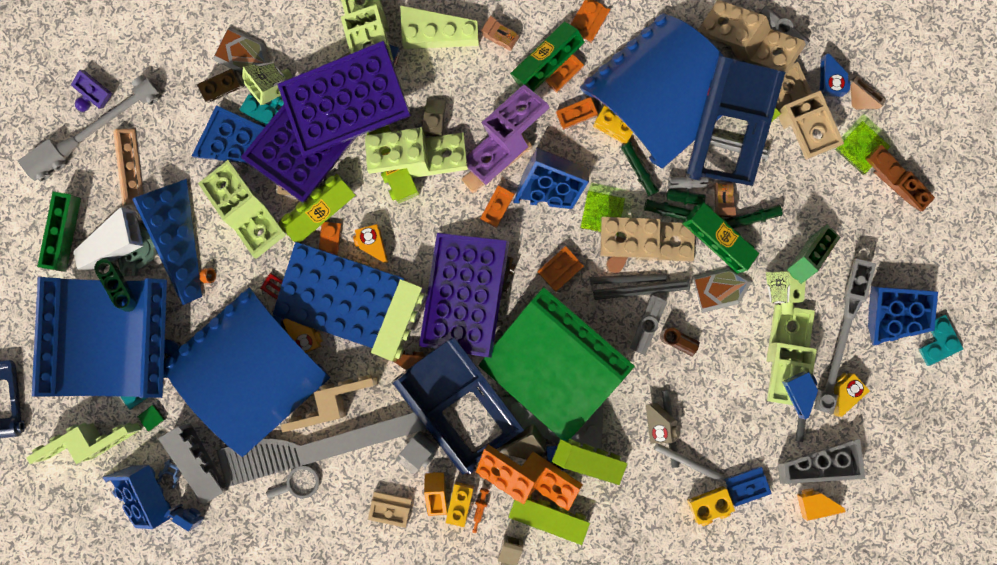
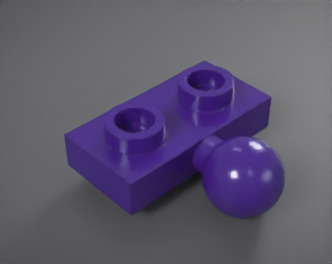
M79 70L71 83V86L83 95L75 100V108L80 112L87 111L90 108V102L99 109L104 108L112 95L107 88L85 70Z

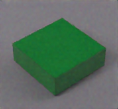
M151 405L137 416L148 432L166 420L155 405Z

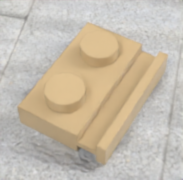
M374 491L368 520L406 528L412 499Z

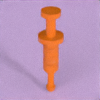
M480 488L482 493L480 501L476 500L475 502L477 508L474 516L475 525L474 529H472L473 533L477 532V526L481 522L484 508L488 506V503L485 502L486 494L490 492L488 489Z

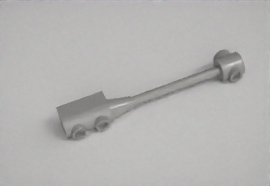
M139 76L132 81L134 95L76 136H72L59 143L47 139L17 162L32 180H39V182L47 180L50 177L48 172L53 168L55 171H58L65 167L63 161L67 159L81 141L139 100L143 104L148 103L152 105L158 101L157 95L160 94L159 90L148 77Z
M855 259L844 295L843 326L825 391L818 390L814 405L815 410L834 414L838 395L833 394L852 320H854L861 304L867 300L876 263Z

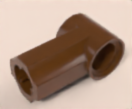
M665 328L660 333V339L664 344L670 345L691 357L694 356L699 348V341L685 335L676 328ZM669 331H672L674 334L672 341H668L666 338Z

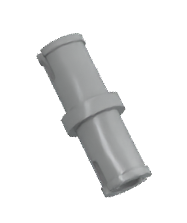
M685 175V177L670 176L668 178V181H670L668 182L669 189L685 188L686 190H691V188H707L708 184L706 182H709L708 177H701V180L689 178V175Z

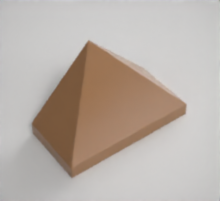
M858 76L853 79L851 83V102L853 108L856 110L880 109L884 105L886 99Z

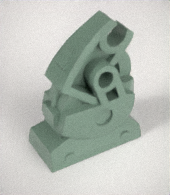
M138 220L143 247L118 258L120 271L123 276H129L128 270L130 268L132 269L131 276H137L138 270L145 267L157 254L149 233L140 220Z

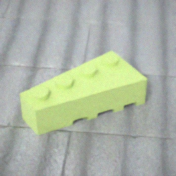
M400 6L401 36L404 49L479 46L478 23L476 20Z
M400 279L371 353L393 362L401 358L404 351L403 345L410 337L411 328L418 317L419 310L427 295V290Z

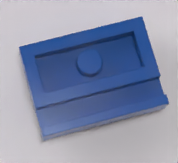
M761 466L730 476L724 480L735 507L772 494Z
M183 504L168 509L164 517L173 518L172 522L188 532L199 526L204 517L200 516L201 512L195 508L183 509Z

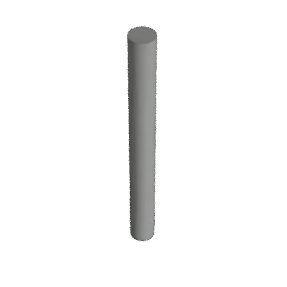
M656 443L654 446L655 451L721 483L725 480L724 475L659 443Z

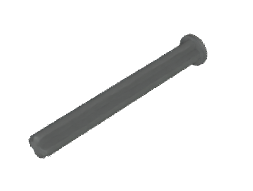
M685 277V280L597 289L593 291L594 300L682 290L690 292V283L688 277Z

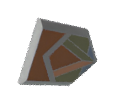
M231 27L227 29L213 59L243 74V67L270 62L263 42Z
M730 267L692 276L702 313L739 304L752 283L751 279L740 273L737 274Z

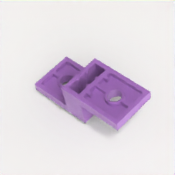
M526 85L521 86L481 122L489 136L467 155L468 169L487 185L528 148L521 133L550 108L548 103ZM521 107H526L525 110L519 111ZM491 158L488 163H484L485 159Z

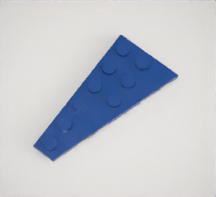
M216 105L192 157L219 161L229 160L230 162L248 164L241 156L265 127Z
M187 179L134 197L132 200L182 305L201 298L202 292Z

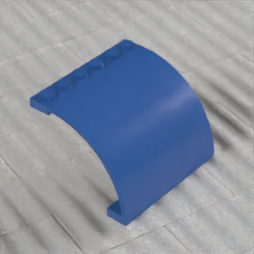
M663 13L656 17L651 25L644 28L635 39L629 41L626 47L620 52L615 53L612 59L602 65L593 76L587 78L580 86V89L586 95L595 97L612 110L651 153L649 157L651 162L663 169L695 141L717 56H723V54L692 26L678 18ZM719 115V116L717 117L716 121H717L719 118H721L723 115Z
M38 277L32 397L128 396L162 398L167 280L146 278L144 281H126L136 298L137 306L133 311L125 312L113 305L100 280ZM119 282L114 283L113 290L118 287ZM128 298L123 299L122 306L127 304Z
M250 287L242 292L231 304L227 305L223 311L211 319L206 326L164 362V371L187 405L216 436L241 457H244L331 378L319 363L316 364L282 328Z

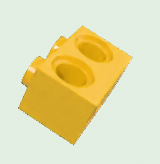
M606 106L603 107L593 125L596 129L623 144H626L633 134V131Z
M455 481L445 523L465 527L474 488L473 485Z
M723 486L687 500L695 522L702 526L711 524L713 519L718 517L720 519L731 516V512L735 511L727 488ZM724 499V506L717 508V501ZM701 506H706V513L703 515H699V508Z

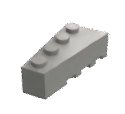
M191 423L178 426L158 438L193 489L195 497L202 504L209 502L228 490Z
M419 431L400 452L396 461L410 473L414 474L421 466L426 468L437 453L435 450L437 445Z
M852 439L778 464L780 484L866 479L860 439Z

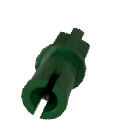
M668 189L666 197L667 200L682 202L684 205H687V203L699 205L705 203L703 198H706V195L691 193L689 190Z

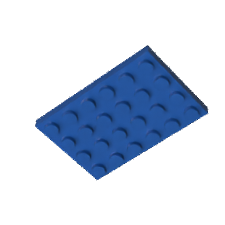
M295 242L273 315L290 319L302 325L373 348L400 279L405 281V278L303 243Z

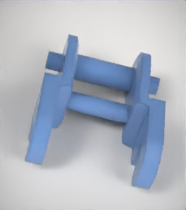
M169 459L164 463V469L159 472L157 482H161L165 473L169 474L174 478L172 488L175 489L180 478L178 476L180 470ZM168 468L176 469L175 474L167 471Z

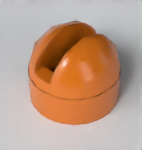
M204 268L199 272L200 281L203 283H213L216 279V273L213 268Z

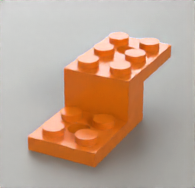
M489 444L484 449L476 469V473L482 478L487 479L498 489L503 490L523 505L532 493L537 490L543 496L555 502L559 507L569 511L583 486L582 483L535 452H532L525 463L520 466Z

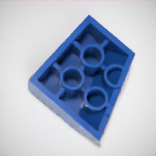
M536 148L523 172L513 203L520 204V199L530 200V205H537L538 202L542 201L548 202L549 207L573 209L589 183V168Z
M871 286L868 329L872 345L875 346L883 342L895 341L899 338L935 331L938 292L923 289Z
M132 465L102 477L106 483L111 481L115 488L112 493L115 498L118 497L119 500L124 501L125 504H123L122 509L135 528L154 529L171 518L164 517L171 506L165 500L163 489L155 479V471L149 465Z

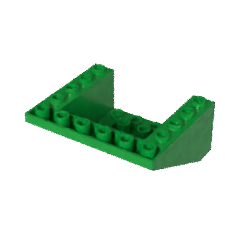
M544 287L494 345L492 358L484 357L478 365L556 436L565 441H569L635 367Z

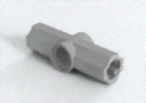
M767 5L759 12V14L767 17L771 29L781 32L779 27L785 29L784 34L802 39L806 45L810 42L806 36L793 27L791 20L780 17Z
M651 295L629 349L646 355L653 335L658 329V323L667 301ZM646 320H650L653 323V328L650 331L644 328Z

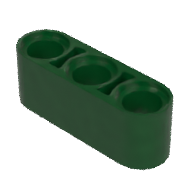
M107 259L98 260L94 270L113 305L125 312L133 311L137 306L136 298L117 265ZM109 266V271L104 273V269ZM119 282L118 287L113 290L114 283ZM128 298L127 304L122 306L123 299Z

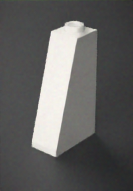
M122 207L119 208L73 251L77 269L93 271L98 260L107 259L112 262L143 247L136 211Z

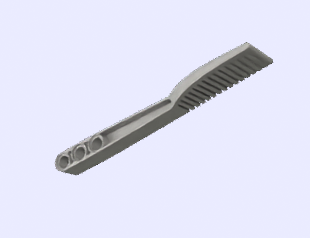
M408 413L397 418H391L380 423L371 424L303 445L286 439L263 438L244 457H241L230 447L216 451L227 488L419 432L427 428L415 413Z

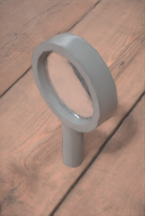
M302 465L296 467L289 473L286 481L287 484L266 491V495L269 499L289 491L296 498H309L319 489V475L311 466Z

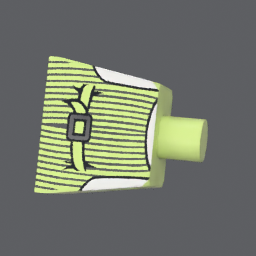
M272 62L243 67L242 81L260 105H264L281 96L277 84L292 78L291 72L288 69L280 71Z
M789 271L766 272L771 303H781L782 314H794L793 303L804 301L806 281L800 284L798 280L790 275Z

